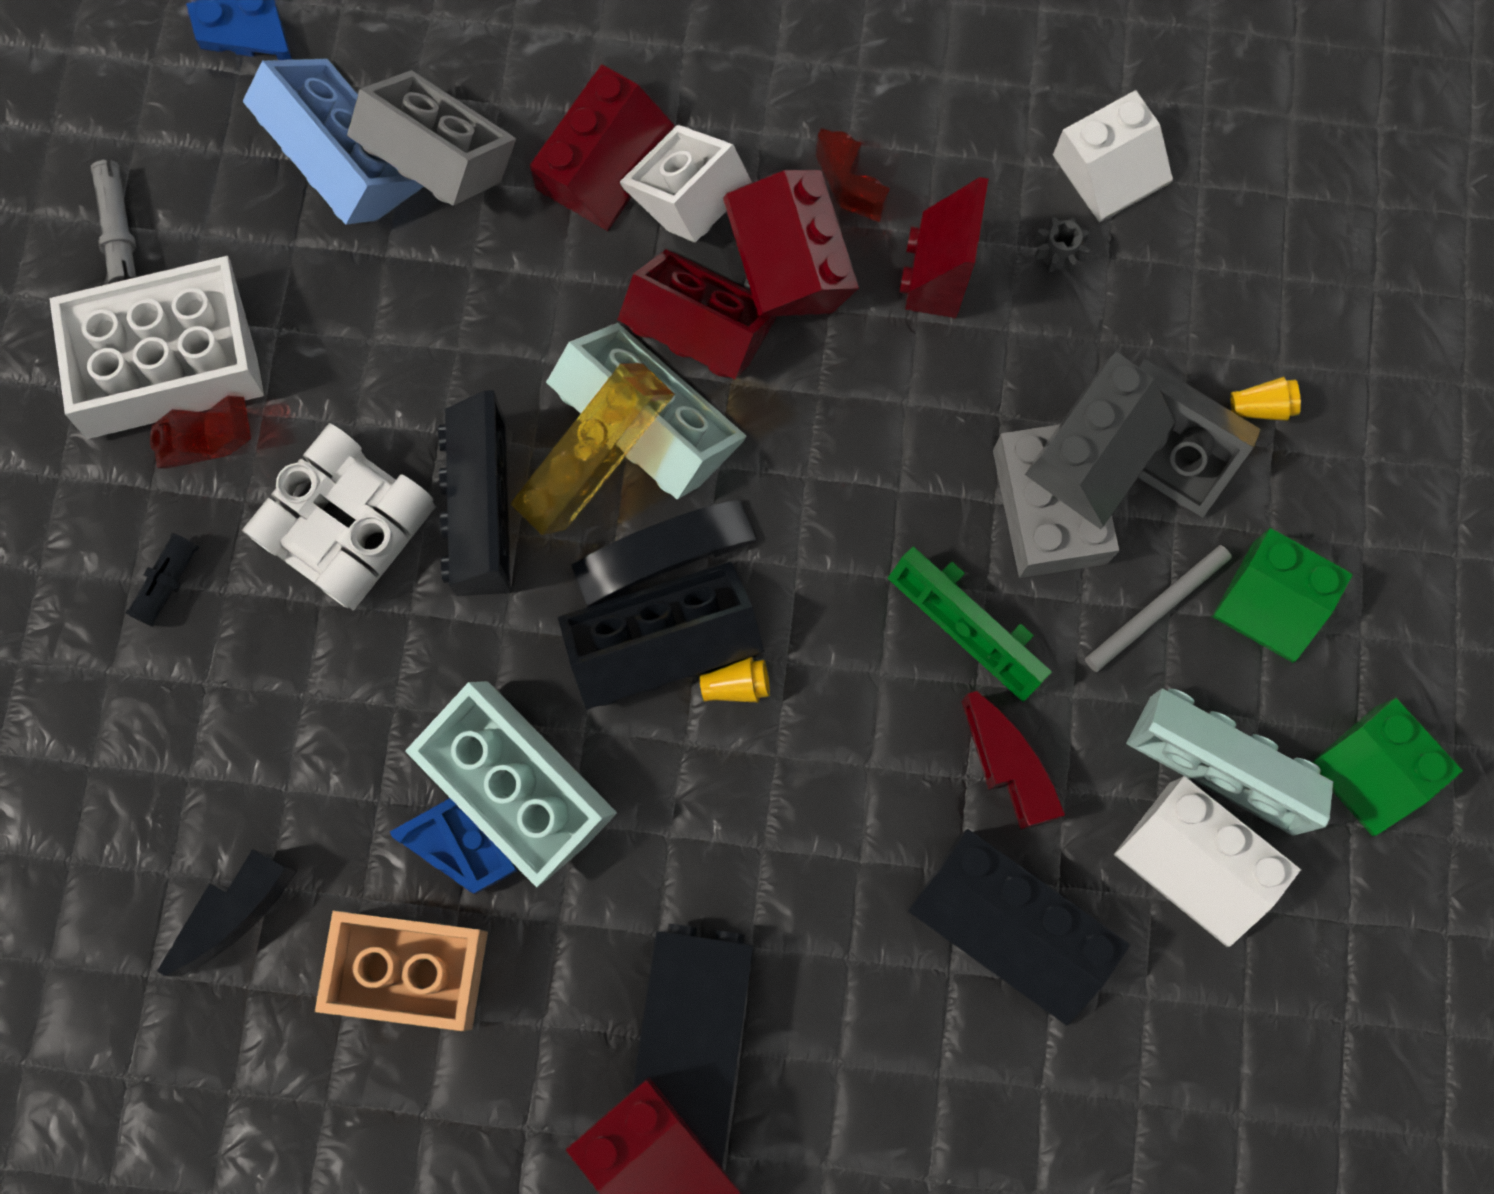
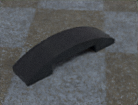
M737 499L697 509L637 531L587 555L571 566L586 604L590 607L630 592L631 586L712 554L715 558L757 542V539L741 501Z

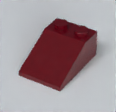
M979 177L927 208L922 213L919 227L911 226L906 253L914 254L912 267L904 266L899 293L907 294L905 310L957 318L976 261L989 178Z
M650 1077L566 1149V1152L599 1194H742Z

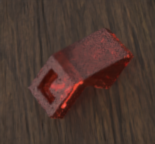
M821 128L817 139L816 158L839 207L880 222L886 209L890 188L882 185L874 177L867 175L857 176L854 174L859 164L862 143L854 140L853 137L845 132H832Z
M230 395L226 396L206 413L172 409L151 426L150 446L155 452L157 468L162 469L229 456L251 440L244 397Z

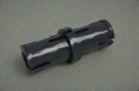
M172 533L154 567H147L143 576L147 579L125 614L153 627L172 591L177 593L180 589L181 584L178 581L199 547L186 538Z

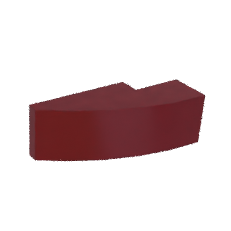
M978 691L968 693L961 702L988 789L1007 785L1020 830L1051 822L1065 816L1048 774L1022 734L997 707Z

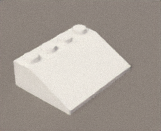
M228 256L49 298L65 415L86 439L264 396L256 351Z

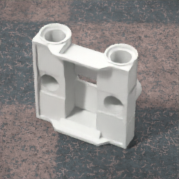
M329 423L303 454L308 462L299 459L297 463L287 465L279 472L276 478V489L271 493L276 502L267 498L241 531L274 556L277 555L314 582L317 587L338 603L354 611L436 506L431 495L422 487L404 475H400L397 480L366 459L361 452L362 448L357 442L341 429ZM312 482L307 494L301 497H293L294 490L299 484ZM329 501L355 519L350 528H347L323 510ZM375 533L384 534V540L378 548L372 550L364 548L365 542L370 535Z

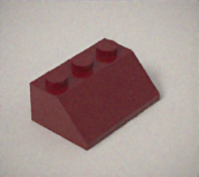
M601 64L531 162L530 168L535 189L604 230L609 231L632 197L623 189L620 181L676 126L638 84Z
M783 170L726 193L723 197L759 317L830 314L836 311L859 289L821 170Z
M665 249L633 273L617 320L630 326L633 333L641 337L653 338L667 345L674 354L686 358L691 357L707 365L712 373L735 380L752 362L777 316L759 317L750 290Z

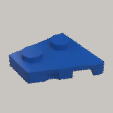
M197 0L186 3L195 39L201 49L217 52L230 50L237 55L251 57L254 56V52L276 55L278 60H292L276 0Z
M451 798L390 831V834L396 841L415 852L475 895L518 871L512 861Z

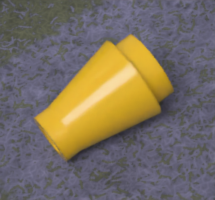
M1283 376L1241 391L1231 392V411L1241 418L1288 421L1290 416L1300 414L1301 398L1298 383L1296 380L1286 381Z
M750 657L716 671L700 675L701 693L705 702L718 700L759 703L760 698L770 696V683L765 660L754 661Z

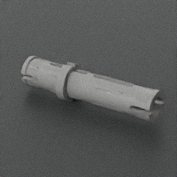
M100 160L91 165V173L93 175L102 233L99 237L100 240H98L99 250L105 254L108 284L118 282V279L123 281L137 277L133 259L136 242L134 236L129 233L120 165L111 160V171L108 172L107 160Z

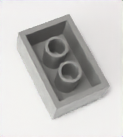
M412 70L361 88L347 136L362 145L367 153L380 157L397 168L402 176L415 180L430 190L438 200L450 203L453 206L501 183L516 141L515 137Z
M1059 425L1001 433L993 449L1019 578L1107 565L1120 551L1112 515L1104 527L1099 529L1024 475Z

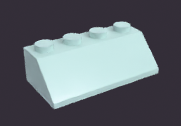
M619 323L570 341L546 382L559 394L562 401L581 413L591 422L592 427L597 432L609 438L624 452L628 460L639 465L656 480L658 486L663 491L671 494L677 500L700 487L747 437Z
M488 681L468 682L405 750L536 887H540L584 849L617 814L594 788Z
M1162 688L1149 698L1126 743L1127 745L1292 836L1326 827L1330 819L1333 781L1320 775L1321 769L1317 765L1302 758L1296 757L1293 760L1277 751L1278 745L1270 739L1256 734L1249 736L1235 728L1236 723L1231 718L1214 711L1208 714L1194 706V700L1179 690L1170 688L1166 691Z

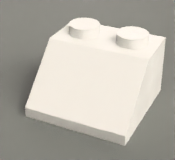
M1136 90L1063 129L1053 154L1099 223L1171 184L1173 180L1160 124Z
M677 125L620 181L623 189L667 231L692 242H696L701 236L705 235L711 226L726 212L723 201L726 193L752 183L733 144Z

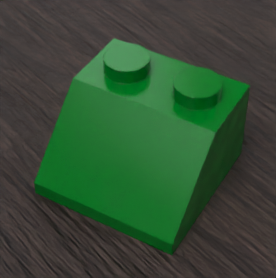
M1269 528L1252 543L1212 617L1294 663L1333 613L1353 574L1276 530Z
M1397 698L1375 706L1312 761L1321 769L1320 775L1333 781L1332 792L1372 837L1377 836L1430 801L1463 771Z

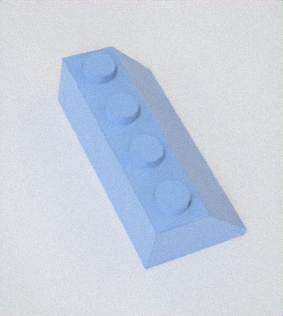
M328 59L264 60L257 70L243 99V103L345 225L377 221L424 187L415 180L402 176L397 168L380 157L367 153L362 145L347 136L358 94Z

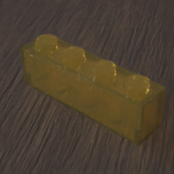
M620 363L510 505L541 535L566 530L675 394L643 363Z

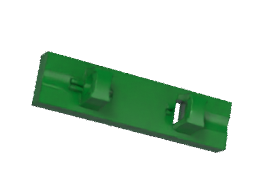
M913 546L902 556L887 579L1016 697L1024 702L1052 673L1049 668L1024 647L1034 635L1022 624H1019L1009 633L957 586V582L965 575L958 566L951 562L940 571Z

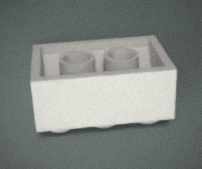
M1185 776L1167 785L1113 854L1226 947H1230L1273 908L1301 871L1299 867Z

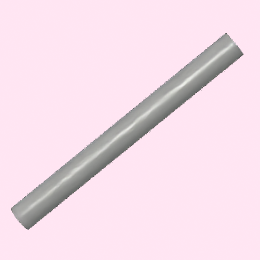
M1222 545L1217 546L1085 658L1088 666L1095 672L1102 669L1232 558L1230 552Z

